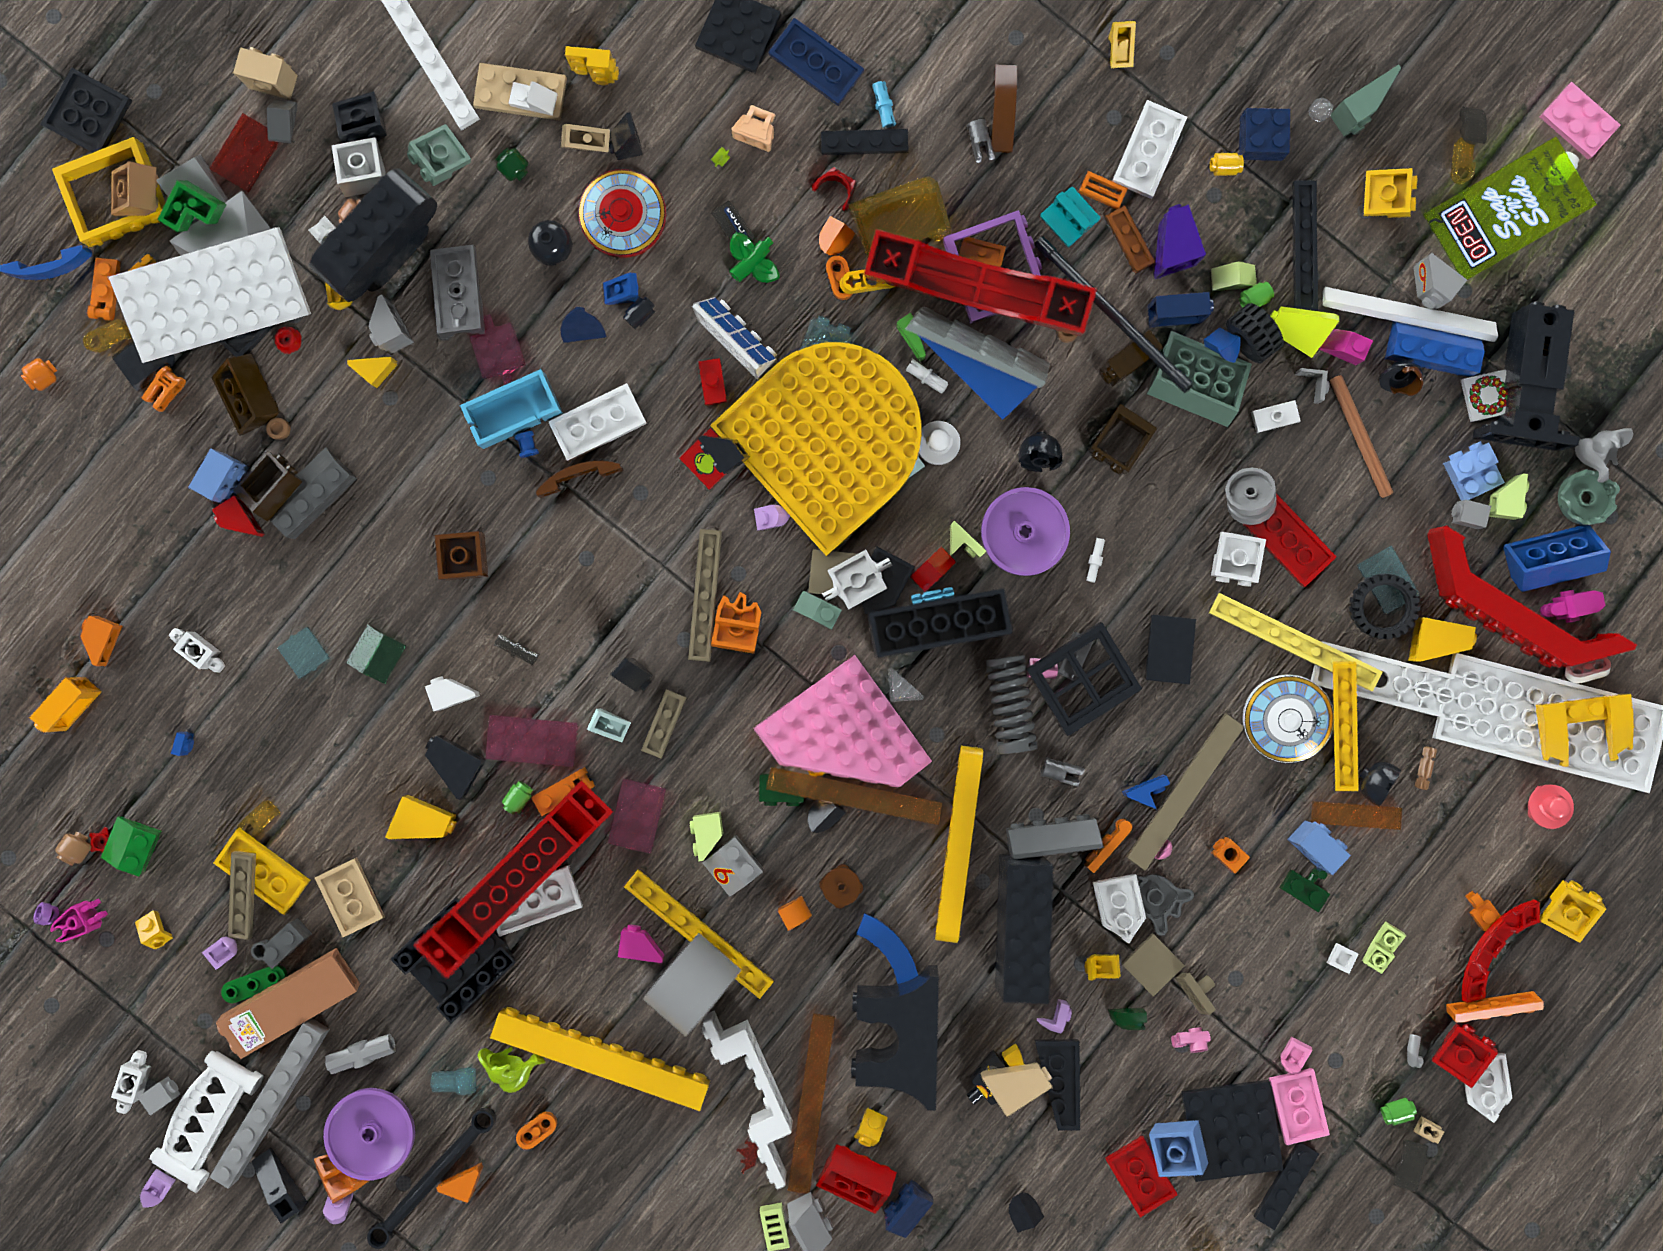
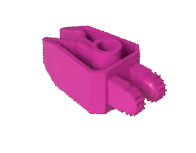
M1574 590L1559 592V597L1552 598L1553 603L1542 605L1540 613L1544 617L1556 616L1557 620L1565 619L1566 623L1579 621V616L1599 612L1606 605L1602 592L1593 590L1574 593Z
M98 898L92 902L83 901L73 905L54 921L50 928L51 932L64 929L62 936L56 939V942H65L100 928L102 924L101 919L108 915L106 911L97 913L95 907L101 904L100 899Z

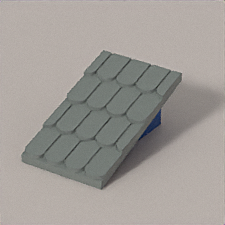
M927 307L920 308L905 328L917 334L1002 419L1013 411L1037 387L1041 388L1047 381L1049 362L1021 347L1016 349L992 335L985 336L956 319L951 321Z

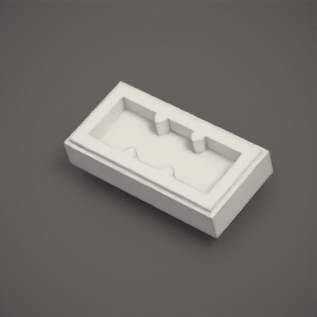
M1295 400L1251 412L1256 433L1301 421Z

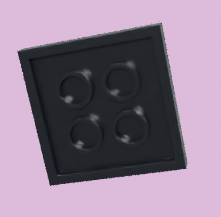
M715 0L695 47L702 52L756 74L781 16V11L755 0Z
M71 68L40 125L93 153L108 147L132 100L82 72Z

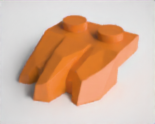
M741 592L734 603H730L729 598L723 595L717 608L711 646L755 654L761 619V610L758 603L755 602L750 606H746V595Z

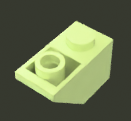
M1528 474L1514 476L1490 495L1489 506H1491L1489 517L1512 520L1523 518L1527 509L1525 495L1529 489Z
M721 812L694 815L693 821H690L691 834H695L696 843H693L694 856H698L699 861H703L724 834Z

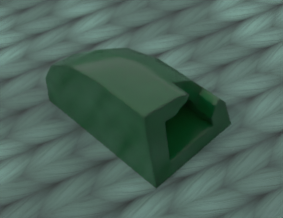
M1143 1008L1108 1009L1109 1017L1121 1029L1145 1030L1144 1023H1147V1012Z

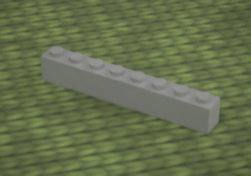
M313 1018L302 1024L211 1173V1179L228 1189L239 1180L330 1029Z

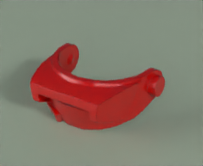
M833 167L818 178L811 188L816 192L818 187L826 181L840 182L845 186L848 193V198L842 207L843 211H847L855 191L856 181Z

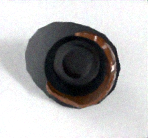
M1408 360L1398 361L1381 374L1379 383L1381 388L1386 391L1413 396L1420 392L1423 387V372L1420 366Z

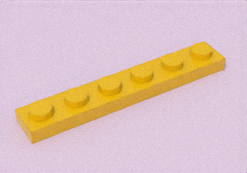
M1356 661L1333 662L1335 791H1358Z

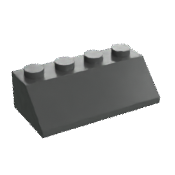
M327 447L297 475L303 482L270 519L286 538L296 539L357 479Z
M1089 814L1077 815V819L1068 820V817L1054 818L1055 822L1046 823V820H1035L1033 825L1024 826V822L1012 823L1010 828H1006L1009 855L1013 859L1103 848V843L1095 818L1090 817Z

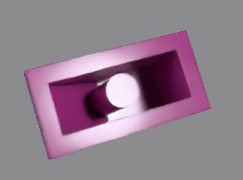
M1333 329L1319 350L1351 364L1358 365L1365 360L1373 340L1352 331Z
M628 925V927L622 929L618 957L656 963L663 962L664 953L646 930H641V926Z

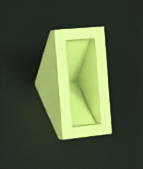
M1238 261L1212 268V291L1244 289L1256 285L1255 265Z

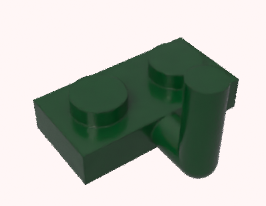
M1314 868L1307 879L1290 869L1279 887L1317 912H1320L1330 896V893L1315 884L1318 878H1327L1326 871L1319 868Z

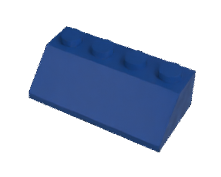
M1393 321L1385 359L1396 362L1408 360L1420 367L1472 377L1480 373L1485 351L1482 339Z
M1590 525L1577 526L1505 544L1503 547L1511 578L1521 592L1607 571L1611 551Z

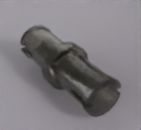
M501 633L494 643V646L510 653L511 657H517L534 666L540 655L523 646L522 642H515Z

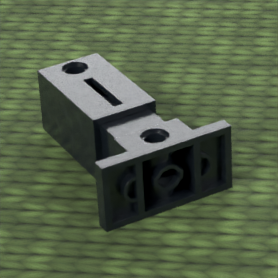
M1531 302L1529 305L1521 307V309L1512 313L1504 370L1506 369L1504 389L1508 390L1505 414L1498 416L1497 421H1492L1491 424H1485L1481 428L1475 429L1473 431V439L1552 451H1562L1579 446L1580 437L1571 436V432L1558 431L1560 416L1554 415L1556 393L1564 390L1575 310L1566 309L1564 305L1549 307L1544 306L1543 302Z

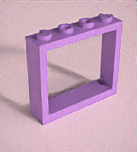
M1019 210L945 236L942 240L946 252L959 256L955 241L1014 221L1031 273L1040 275L1039 270L1042 269L1039 258L1034 257L1032 251L1035 248L1031 236H1027L1025 230L1028 227L1024 215H1020ZM965 306L970 323L997 315L984 310L978 312L976 308Z

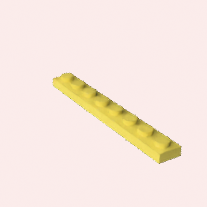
M1218 593L1209 611V614L1333 673V662L1356 661L1357 685L1373 692L1383 672L1221 593Z

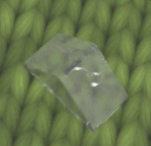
M892 667L888 670L890 702L922 700L925 697Z

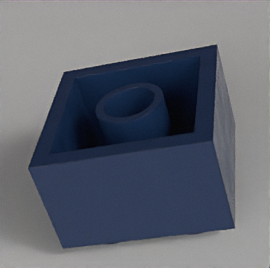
M1246 108L1240 116L1239 155H1243L1244 160L1283 161L1290 153V109Z

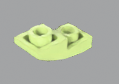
M1385 921L1371 942L1362 961L1382 974L1394 959L1393 953L1406 937L1405 933Z

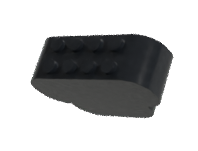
M396 168L389 171L316 249L310 259L309 268L347 302L358 299L367 290L373 292L380 289L395 275L426 239L429 232L427 224L437 210V202L401 169Z

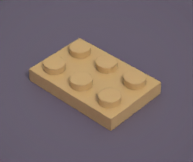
M357 858L315 877L342 937L385 917Z

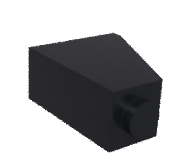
M442 735L431 737L425 747L428 749L425 753L426 758L458 800L465 799L486 760Z

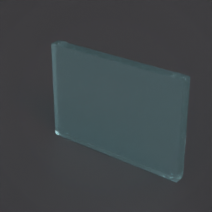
M1392 546L1357 564L1364 579L1376 574L1396 575L1412 585L1411 587L1417 592L1416 596L1420 595ZM1381 585L1371 590L1384 614H1388L1405 604L1403 595L1393 586Z

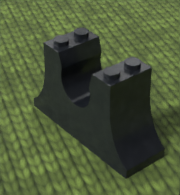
M928 965L917 977L900 984L887 986L857 985V992H853L852 1012H857V1020L870 1024L885 1023L896 1031L897 1038L886 1048L876 1049L869 1047L856 1050V1058H852L851 1079H855V1087H883L899 1090L917 1099L927 1111H936L939 973L937 965Z

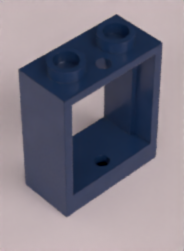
M1209 292L1156 296L1147 306L1149 327L1201 324L1213 312V299H1210Z

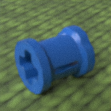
M533 431L523 432L514 436L519 444L521 451L519 455L521 458L539 453L533 441Z

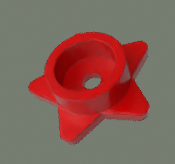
M104 827L99 833L89 834L91 838V852L101 851L103 853L110 836L107 827Z

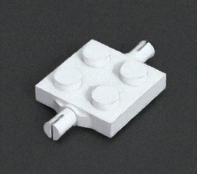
M864 550L829 569L828 573L833 581L834 588L822 593L824 597L829 595L825 598L826 602L838 595L843 599L849 610L887 589L882 579L881 571L892 566L891 562L884 565L890 561L889 558L876 564L870 558L867 550Z

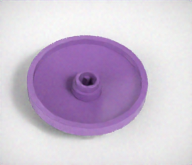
M1015 488L1000 495L988 507L981 525V539L988 557L1002 570L1019 576L1036 575L1053 567L1065 553L1070 538L1069 520L1062 505L1050 494L1036 488Z
M377 1088L360 1089L340 1100L331 1110L324 1128V1145L332 1163L345 1175L359 1180L381 1179L396 1171L409 1156L415 1139L414 1120L408 1107L396 1095Z

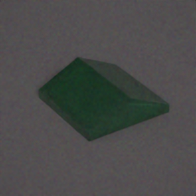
M367 624L346 663L362 674L385 684L407 645Z

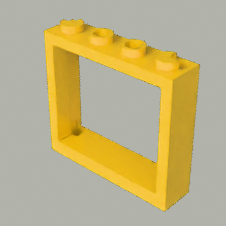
M135 137L52 169L81 243L89 247L101 246L103 242L122 238L125 233L130 231H140L148 224L160 223L157 219L166 202L159 184L156 188L158 207L155 212L147 216H126L91 231L87 229L70 185L72 180L131 157H135L138 164L151 166L143 143Z

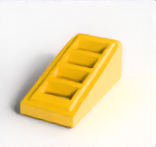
M1017 1044L1002 1052V1056L1009 1067L1025 1065Z

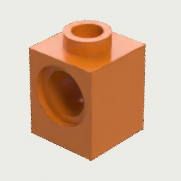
M1227 837L1219 839L1213 845L1214 850L1211 852L1233 873H1236L1250 858L1236 843ZM1228 848L1233 850V856L1230 859H1226L1224 856Z

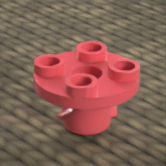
M1552 784L1538 786L1529 798L1528 816L1541 827L1548 829L1560 828L1573 815V799L1568 791L1560 786Z

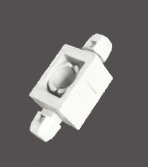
M177 628L170 632V639L177 643L173 650L198 669L209 668L213 672H221L225 664L217 657L221 651L196 632H184ZM198 645L200 647V653L203 654V656H196L194 653V647L190 646Z
M137 1050L132 1055L130 1061L121 1065L111 1098L118 1100L116 1110L119 1113L126 1114L131 1109L132 1104L139 1100L137 1097L144 1092L151 1066L144 1065L147 1054L144 1051ZM130 1076H132L131 1079L134 1081L133 1088H131L132 1085L129 1083Z

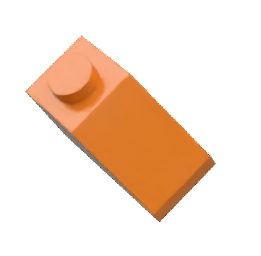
M88 615V618L82 624L80 637L92 665L107 666L122 625L99 616Z

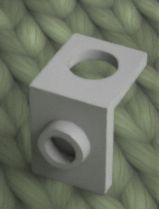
M1306 368L1296 371L1295 375L1316 377L1314 403L1319 404L1323 402L1325 394L1329 391L1328 371Z

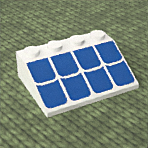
M714 297L697 302L692 306L697 320L758 381L777 364V359L775 358L777 354L769 346L765 348L760 343L762 339L753 330L749 332L744 327L746 323L738 315L734 317L729 312L731 308L723 300L719 302Z

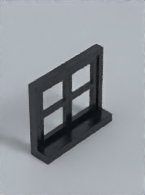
M1101 621L1026 668L1058 721L1060 729L1067 736H1070L1142 690V687ZM1098 638L1110 658L1085 673L1074 653ZM1067 658L1078 678L1054 693L1042 673ZM1113 662L1124 683L1100 697L1090 682L1089 677ZM1082 683L1093 702L1068 717L1057 697Z

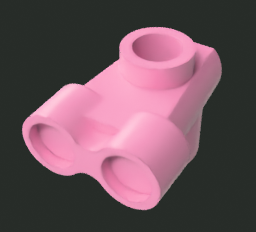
M1201 1027L1188 1029L1189 1033L1180 1032L1171 1037V1043L1174 1048L1189 1045L1191 1053L1207 1051V1043L1210 1042L1209 1031L1202 1032Z

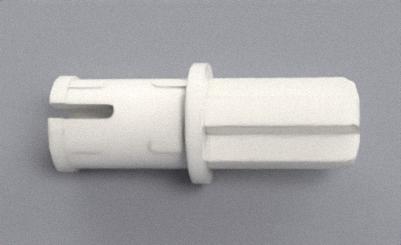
M915 359L911 361V364L906 369L907 372L920 379L922 384L926 383L939 393H943L948 386L947 381L932 372L933 369H927Z

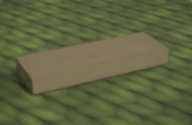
M667 689L665 690L641 751L662 759L687 697Z

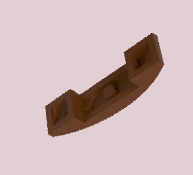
M995 64L993 123L991 130L993 152L1012 153L1017 97V66Z
M609 461L579 463L551 476L538 488L536 494L538 497L543 498L561 492L559 485L561 482L596 470L599 471L602 477H606L623 471V467L619 463Z

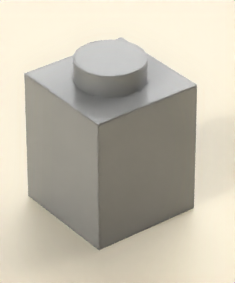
M1469 500L1458 501L1452 509V523L1474 529L1486 528L1491 506Z
M166 1077L137 1098L151 1116L181 1094L178 1091L177 1084L169 1077Z

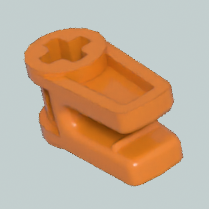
M164 366L157 372L154 380L141 398L148 403H152L157 399L153 404V408L162 412L184 388L186 380L172 373L170 367Z

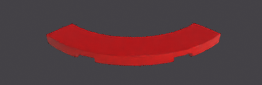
M1531 900L1507 911L1482 935L1466 966L1462 984V1001L1469 1003L1486 998V985L1490 972L1488 968L1493 957L1496 959L1501 949L1505 946V941L1514 933L1518 934L1525 928L1540 923V904L1538 901Z

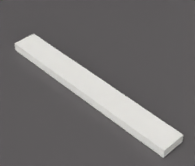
M1325 287L1322 292L1324 307L1495 342L1498 337L1496 322Z

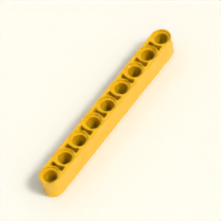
M962 745L960 747L935 940L958 943L983 748Z

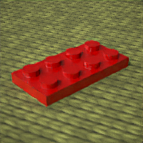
M1276 494L1277 505L1274 513L1268 520L1260 524L1243 525L1254 537L1266 539L1265 548L1302 587H1306L1337 556Z

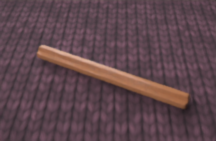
M1341 375L1336 376L1330 380L1331 386L1380 497H1387L1393 493V490L1345 381Z

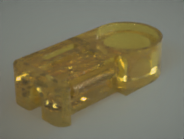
M1460 138L1454 143L1451 178L1456 184L1463 185L1474 176L1476 162H1473L1474 146L1478 143L1476 139L1466 141V138ZM1459 168L1467 170L1468 177L1466 179L1458 176L1457 171Z
M116 319L86 333L83 338V344L88 350L100 353L123 339H130L131 334L126 323ZM98 336L100 344L98 347L92 348L90 341L93 337Z
M270 800L263 801L237 825L236 829L240 827L243 830V826L246 823L251 824L253 827L251 836L255 838L264 830L263 827L280 815V811Z

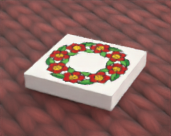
M1506 369L1461 380L1470 422L1505 414L1508 390L1504 389Z

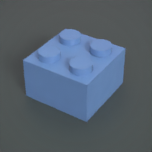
M210 449L191 481L189 488L212 501L223 503L237 495L233 490L248 474L249 466L225 453Z
M1305 820L1287 839L1317 868L1331 875L1351 856L1346 851L1348 847L1339 839L1335 840L1329 835L1331 831L1322 823L1319 825L1315 821L1312 823Z
M1199 1121L1155 1123L1149 1136L1159 1177L1203 1175L1208 1165Z

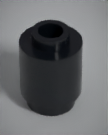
M638 297L625 311L626 314L623 318L634 329L638 326L641 327L655 313L653 310L655 305L647 297L644 299Z

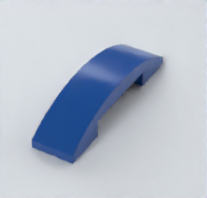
M79 245L60 250L62 259L31 267L15 261L0 265V272L24 280L49 279L76 269L93 254L92 250Z

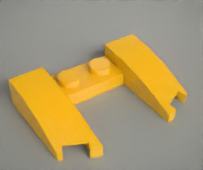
M1617 694L1535 705L1542 757L1545 761L1553 757L1560 760V766L1569 767L1567 724L1604 719L1610 761L1617 760L1619 758L1617 754L1624 749H1633L1634 722L1631 694Z

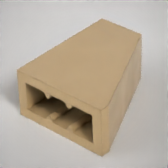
M1038 1063L985 1070L980 1073L1007 1117L1052 1088L1049 1081L1052 1079L1046 1067L1041 1069Z

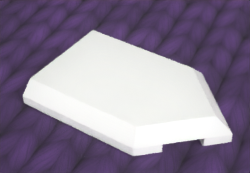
M1131 874L1094 881L1093 886L1102 926L1120 936L1127 943H1130L1146 919L1137 875Z
M1505 1053L1497 1054L1472 1088L1465 1084L1467 1103L1493 1123L1499 1117L1498 1114L1503 1107L1508 1105L1512 1099Z

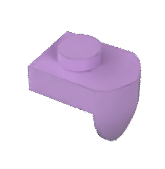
M768 505L754 509L757 530L782 526L790 517L780 505Z
M221 937L202 953L217 970L237 954V943L232 938Z
M1058 999L1053 1020L1037 1018V1021L1053 1032L1062 1033L1066 1021H1070L1072 1009L1069 1008L1070 1005L1067 1001Z
M156 1169L141 1192L140 1200L143 1208L159 1204L172 1187L175 1179Z
M353 1192L333 1204L329 1196L327 1197L323 1214L331 1224H339L345 1221L353 1198Z

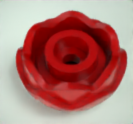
M285 326L276 332L274 344L281 352L290 354L300 349L302 336L295 328Z

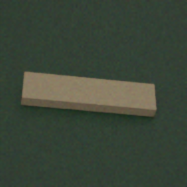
M241 851L231 853L229 938L250 940L253 936L256 853Z

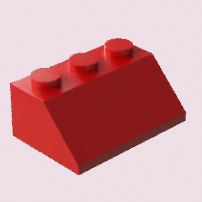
M836 1144L824 1165L816 1186L876 1214L890 1196L897 1172L891 1170L886 1165H880L872 1161L865 1155H859L851 1151L846 1146Z

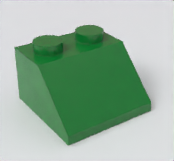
M117 816L101 858L116 869L139 877L146 871L162 831Z

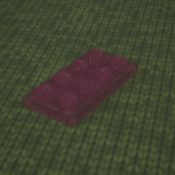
M490 715L485 759L574 767L578 723Z

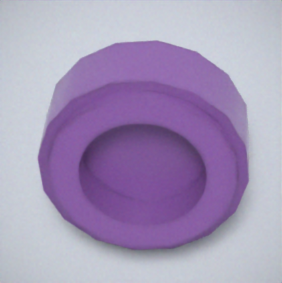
M41 902L34 912V923L39 925L52 924L59 916V909L49 903Z

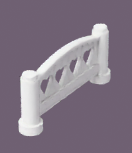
M213 1050L204 1061L207 1063L208 1068L193 1082L176 1107L165 1135L163 1147L161 1149L157 1147L149 1158L153 1164L188 1185L187 1188L195 1193L202 1188L210 1174L201 1167L243 1093L246 1092L249 1095H253L264 1079V1075L257 1071L251 1072L220 1052ZM213 1077L219 1078L225 1093L211 1094L208 1092L207 1087L212 1084ZM202 1096L208 1098L214 1112L199 1113L196 1107L201 1103ZM192 1115L197 1117L204 1132L186 1131V1124L190 1123ZM180 1135H184L187 1138L192 1151L177 1152L174 1146L179 1142Z

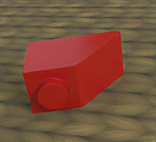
M233 496L212 509L215 514L214 520L221 528L260 537L265 535L249 508L238 496Z

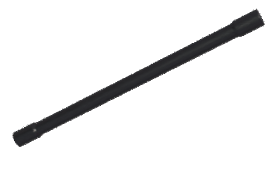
M1044 236L1037 239L1034 246L1047 259L1051 260L1072 282L1093 287L1057 252V249ZM1096 290L1093 303L1164 371L1183 393L1188 392L1194 383L1181 370L1177 369Z

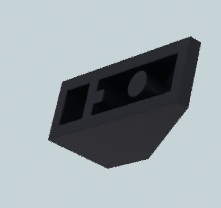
M628 112L610 132L612 139L609 141L610 152L616 155L618 161L643 155L638 131L631 112Z
M626 657L610 674L635 692H639L640 689L645 691L652 683L650 678L653 676L637 660Z

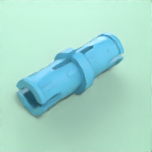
M876 82L872 87L877 102L875 104L876 110H879L882 128L894 127L896 122L892 111L893 102L889 98L886 82Z

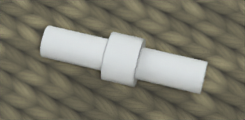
M1096 538L1093 555H1090L1088 562L1090 567L1086 581L1095 583L1098 568L1102 565L1103 561L1101 555L1105 543L1104 539Z

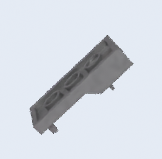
M466 245L430 250L437 334L441 339H447V337H452L454 334L461 332L485 334L475 246ZM456 289H460L459 293H454Z

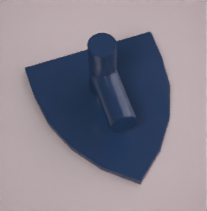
M575 307L563 319L560 327L563 343L606 338L605 329L601 322L586 312L583 307Z

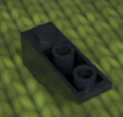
M269 1148L251 1161L268 1206L280 1223L295 1215L308 1203L272 1148Z

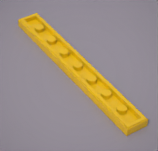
M639 869L624 886L625 889L688 941L691 942L698 933L704 936L741 969L735 979L757 998L760 999L774 982V980Z

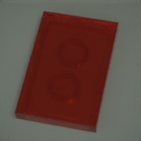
M242 113L209 169L249 193L279 142L269 141L268 128Z

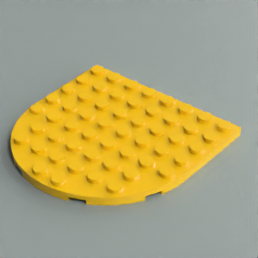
M841 342L814 344L786 356L710 425L720 437L737 439L750 456L744 462L747 468L826 556L835 550L902 488L916 464L922 438V423L917 400L902 374L879 354L858 345Z

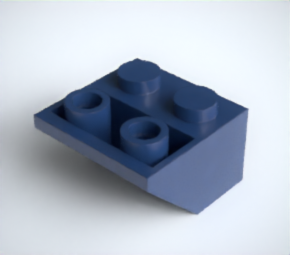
M913 1180L908 1184H903L898 1191L899 1196L894 1202L890 1201L884 1209L886 1230L904 1238H907L934 1203L933 1196Z

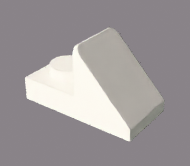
M531 81L530 86L513 82L509 105L553 116L558 94Z

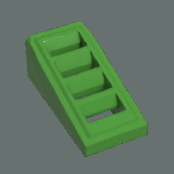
M909 313L897 321L896 328L921 362L926 356L921 338L917 334L905 329L913 318L912 313Z

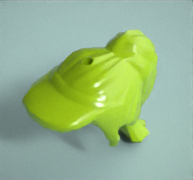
M512 1047L498 1053H493L487 1048L481 1049L478 1052V1059L484 1066L492 1082L499 1084L503 1091L508 1093L517 1092L523 1088L529 1080L532 1068L537 1064H544L546 1062L543 1056L533 1054L526 1062H523L520 1057L508 1055L513 1050Z

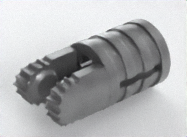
M978 119L968 123L967 129L969 130L976 163L982 162V154L979 147L983 146L986 148L989 160L995 159L986 120Z
M1046 757L1041 768V776L1059 780V782L1073 786H1079L1080 781L1075 777L1066 775V773L1083 775L1085 769Z

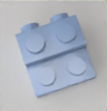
M1481 441L1468 447L1470 451L1464 454L1462 451L1456 452L1449 456V461L1443 463L1461 501L1470 500L1505 483L1496 466L1498 460L1490 443L1482 444Z

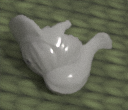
M1631 428L1614 431L1606 430L1599 432L1593 438L1579 440V446L1575 447L1576 455L1582 463L1599 472L1598 482L1603 483L1609 479V469L1606 465L1609 460L1614 465H1618L1617 451L1631 441L1633 430Z

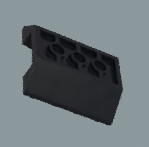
M457 897L390 959L405 975L410 972L438 1001L439 1005L436 1009L450 1024L517 962L507 942L501 936H498L496 930L448 978L414 946L461 901Z

